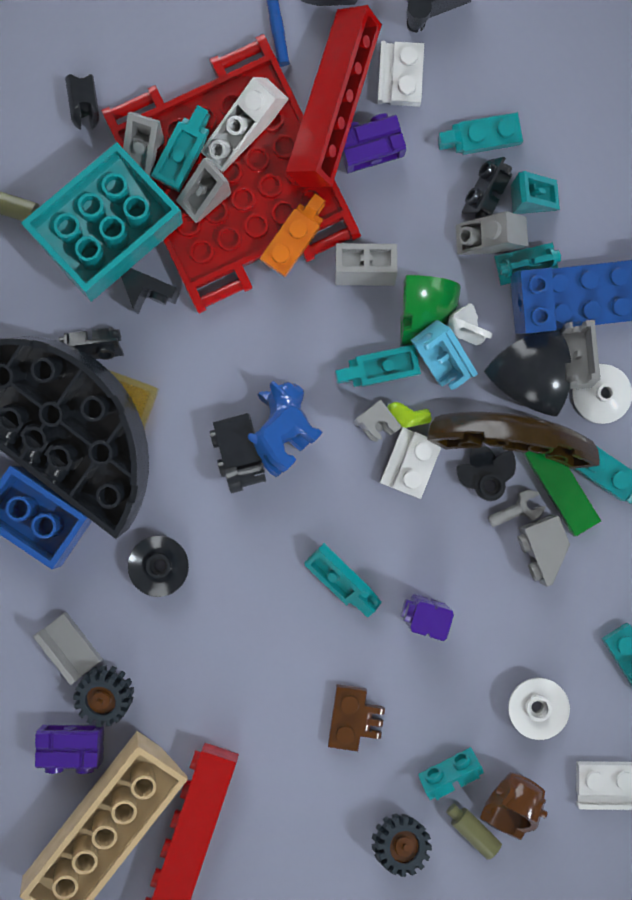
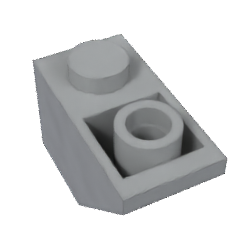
M505 211L457 224V254L504 253L528 247L526 216Z
M549 515L518 527L521 535L517 536L519 545L524 553L528 552L532 562L528 565L530 573L535 582L539 581L540 584L546 587L553 585L570 546L560 517L557 515Z

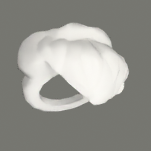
M471 303L457 309L449 316V328L452 329L455 336L459 339L477 346L481 345L486 338L491 339L492 337L490 331L478 327V315Z

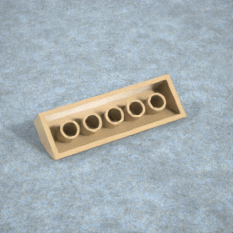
M136 731L22 876L19 897L23 900H94L186 783L188 776L162 747Z

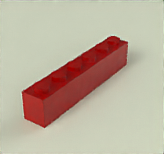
M368 5L337 9L286 169V173L302 188L333 186L382 26Z
M204 743L201 752L195 750L189 767L195 771L192 780H187L183 785L179 798L185 799L182 810L175 809L170 827L175 829L172 840L165 839L160 857L165 858L162 869L156 867L150 887L155 888L152 898L146 897L145 900H191L238 760V753L208 743Z

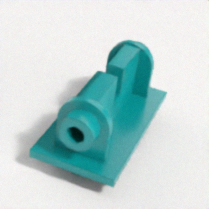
M552 242L494 256L500 286L510 284V277L514 272L550 267L552 269L558 268L557 262L561 261L560 251L554 250Z
M470 747L435 766L429 767L427 770L419 773L418 777L429 800L434 798L439 800V798L455 791L452 783L458 781L460 786L463 787L476 779H480L479 775L483 774L484 771L473 749Z

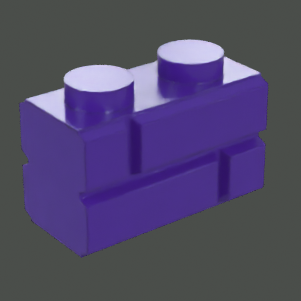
M387 113L378 114L370 119L371 122L359 125V122H352L342 153L347 174L405 156L406 144L397 115L388 117Z
M414 594L410 600L405 599L401 611V617H404V621L411 632L424 636L428 634L430 638L440 641L447 639L454 614L445 603L433 599L429 600L426 597Z
M42 725L35 734V767L45 768V773L49 774L61 773L64 769H75V772L78 774L94 772V769H98L104 759V726Z

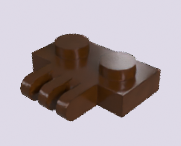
M336 685L328 747L358 752L360 737L381 739L382 732L370 729V727H383L384 720L372 717V714L384 715L385 707L365 704L366 688Z

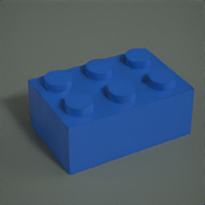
M9 466L0 479V535L53 570L61 567L92 520L22 466Z

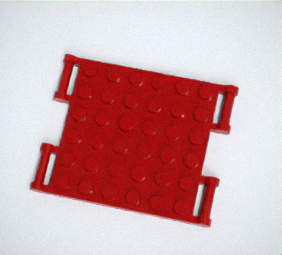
M264 34L255 37L254 42L220 58L218 55L210 58L209 61L217 78L164 103L156 85L147 88L148 92L112 109L108 106L101 110L115 141L123 148L127 121L118 125L116 120L127 116L129 112H135L152 103L155 104V108L140 115L159 120L161 124L164 143L157 149L156 166L178 121L182 122L184 117L190 120L197 105L209 111L210 119L205 127L209 130L208 141L253 77L268 78L289 98L268 127L224 172H221L229 182L231 194L199 222L195 223L176 199L206 156L200 152L180 193L152 179L181 210L183 223L163 241L199 314L206 311V307L239 291L244 290L246 292L253 289L243 267L260 260V257L293 210L299 204L306 207L314 194L325 200V206L318 215L323 219L319 225V231L342 220L346 228L308 245L302 253L306 262L314 260L315 255L336 246V243H342L349 239L353 241L361 237L357 224L335 179L332 187L302 188L286 173L304 115ZM260 52L263 57L229 73L225 71L226 68ZM235 271L238 277L237 280L200 296L197 289Z

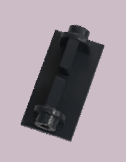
M505 157L488 160L482 165L478 173L480 177L475 187L468 192L465 198L466 204L462 210L463 214L475 212L476 219L493 214L500 199L491 193L495 191L499 195L503 194L512 177V167L504 163Z
M113 327L92 330V340H88L87 331L64 333V336L59 337L60 342L72 345L86 352L94 359L109 360L117 356H124L119 341H121L120 330H114Z

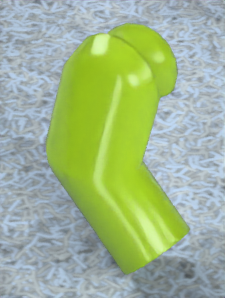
M393 402L387 406L388 410L403 428L428 424L432 420L429 409L413 411L400 402Z

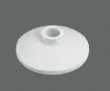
M599 364L601 379L592 388L572 389V401L576 410L583 418L593 423L606 424L618 420L627 412L632 401V387L629 379L621 370L612 365ZM603 387L607 388L610 392L607 399L601 396V389Z
M531 678L519 684L512 692L508 704V713L512 724L522 735L530 739L545 740L554 737L565 727L570 715V704L566 693L558 684L546 678ZM540 701L541 708L538 711H533L532 704Z

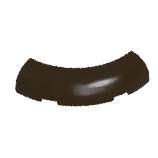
M498 412L448 413L435 417L430 424L427 440L445 450L481 448L482 443H485L489 446L502 447L504 450L522 453L531 451L545 454L547 459L561 463L571 469L594 467L600 464L598 448L592 440L563 425L529 416Z

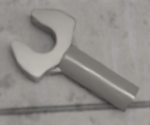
M531 490L519 492L517 494L518 501L515 505L488 516L491 526L495 527L520 515L526 516L528 520L532 521L539 518L546 509L545 506H538L531 510L527 507V501L538 496L539 492Z

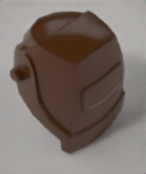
M510 772L487 799L480 820L511 837L522 840L525 833L536 830L541 817L545 819L548 815V812L543 810L546 803L544 799L545 790L531 779L521 774Z

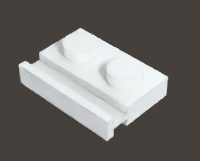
M381 41L377 104L391 103V105L420 107L424 43L394 42L393 44Z
M402 427L380 483L421 499L441 447L427 440V436Z
M576 761V806L579 809L632 810V762Z

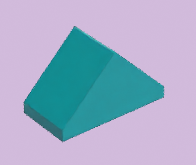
M527 171L518 173L510 185L514 214L560 210L557 180Z

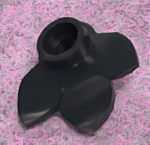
M482 443L481 448H472L469 457L470 464H461L456 467L458 479L465 487L475 489L477 495L483 500L495 501L504 494L505 482L515 474L516 460L513 451L508 450L495 456L491 449ZM488 480L493 481L495 485L494 490L491 492L485 489V483Z

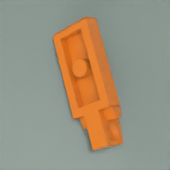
M314 194L306 207L299 204L264 251L260 261L285 278L319 231V225L323 219L318 215L325 206V200Z

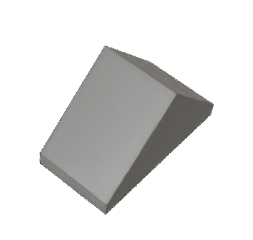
M208 157L203 158L176 201L197 223L231 194L229 182Z

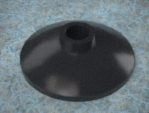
M152 536L140 541L134 547L128 559V574L133 585L142 593L153 597H163L177 591L185 582L189 572V560L184 548L177 541L166 536ZM157 560L164 561L165 569L163 571L156 569L155 562Z

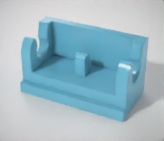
M439 320L433 322L411 339V342L440 386L449 383V388L453 390L478 374L452 329Z

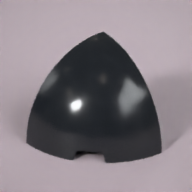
M560 331L540 332L527 336L507 347L492 360L484 372L500 390L515 401L534 411L557 417L565 404L570 389V382L565 380L566 364L571 363L570 351Z

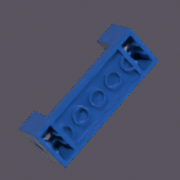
M632 260L554 269L550 267L523 270L512 273L510 277L515 334L555 331L562 329L569 322H572L573 327L582 325L586 320H595V325L632 321Z

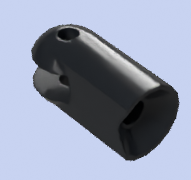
M69 74L65 77L71 121L76 128L81 130V118L89 115L91 129H94L99 123L94 76L89 74L84 78H78Z

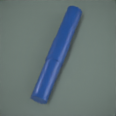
M266 0L277 61L280 67L289 65L290 62L279 1Z

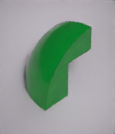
M406 275L403 281L400 346L413 345L411 339L436 320L445 325L448 324L449 316L456 310L461 291L459 283L439 277Z

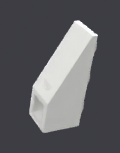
M253 77L208 139L201 153L208 157L221 172H224L268 127L289 98L268 78Z

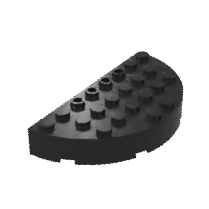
M20 336L1 338L0 450L104 531L117 539L130 528L135 520L145 496L149 475V453L146 434L131 397L106 367L86 352L72 345L44 337Z

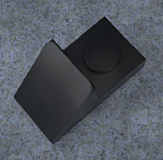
M130 268L121 276L132 308L137 314H139L148 293H150V299L162 305H166L167 301L176 304L180 295L176 287L133 268Z

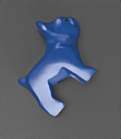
M272 381L270 383L271 391H261L258 393L259 399L269 406L270 416L255 434H248V440L253 442L257 454L262 459L263 466L271 475L277 477L282 472L284 473L296 461L293 455H288L285 452L284 443L289 441L299 451H302L309 443L315 442L323 432L319 428L312 427L301 410L304 390L295 383L286 382L278 385Z

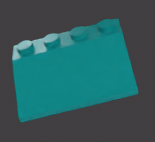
M116 142L23 220L21 224L76 287L92 302L183 223L179 207Z

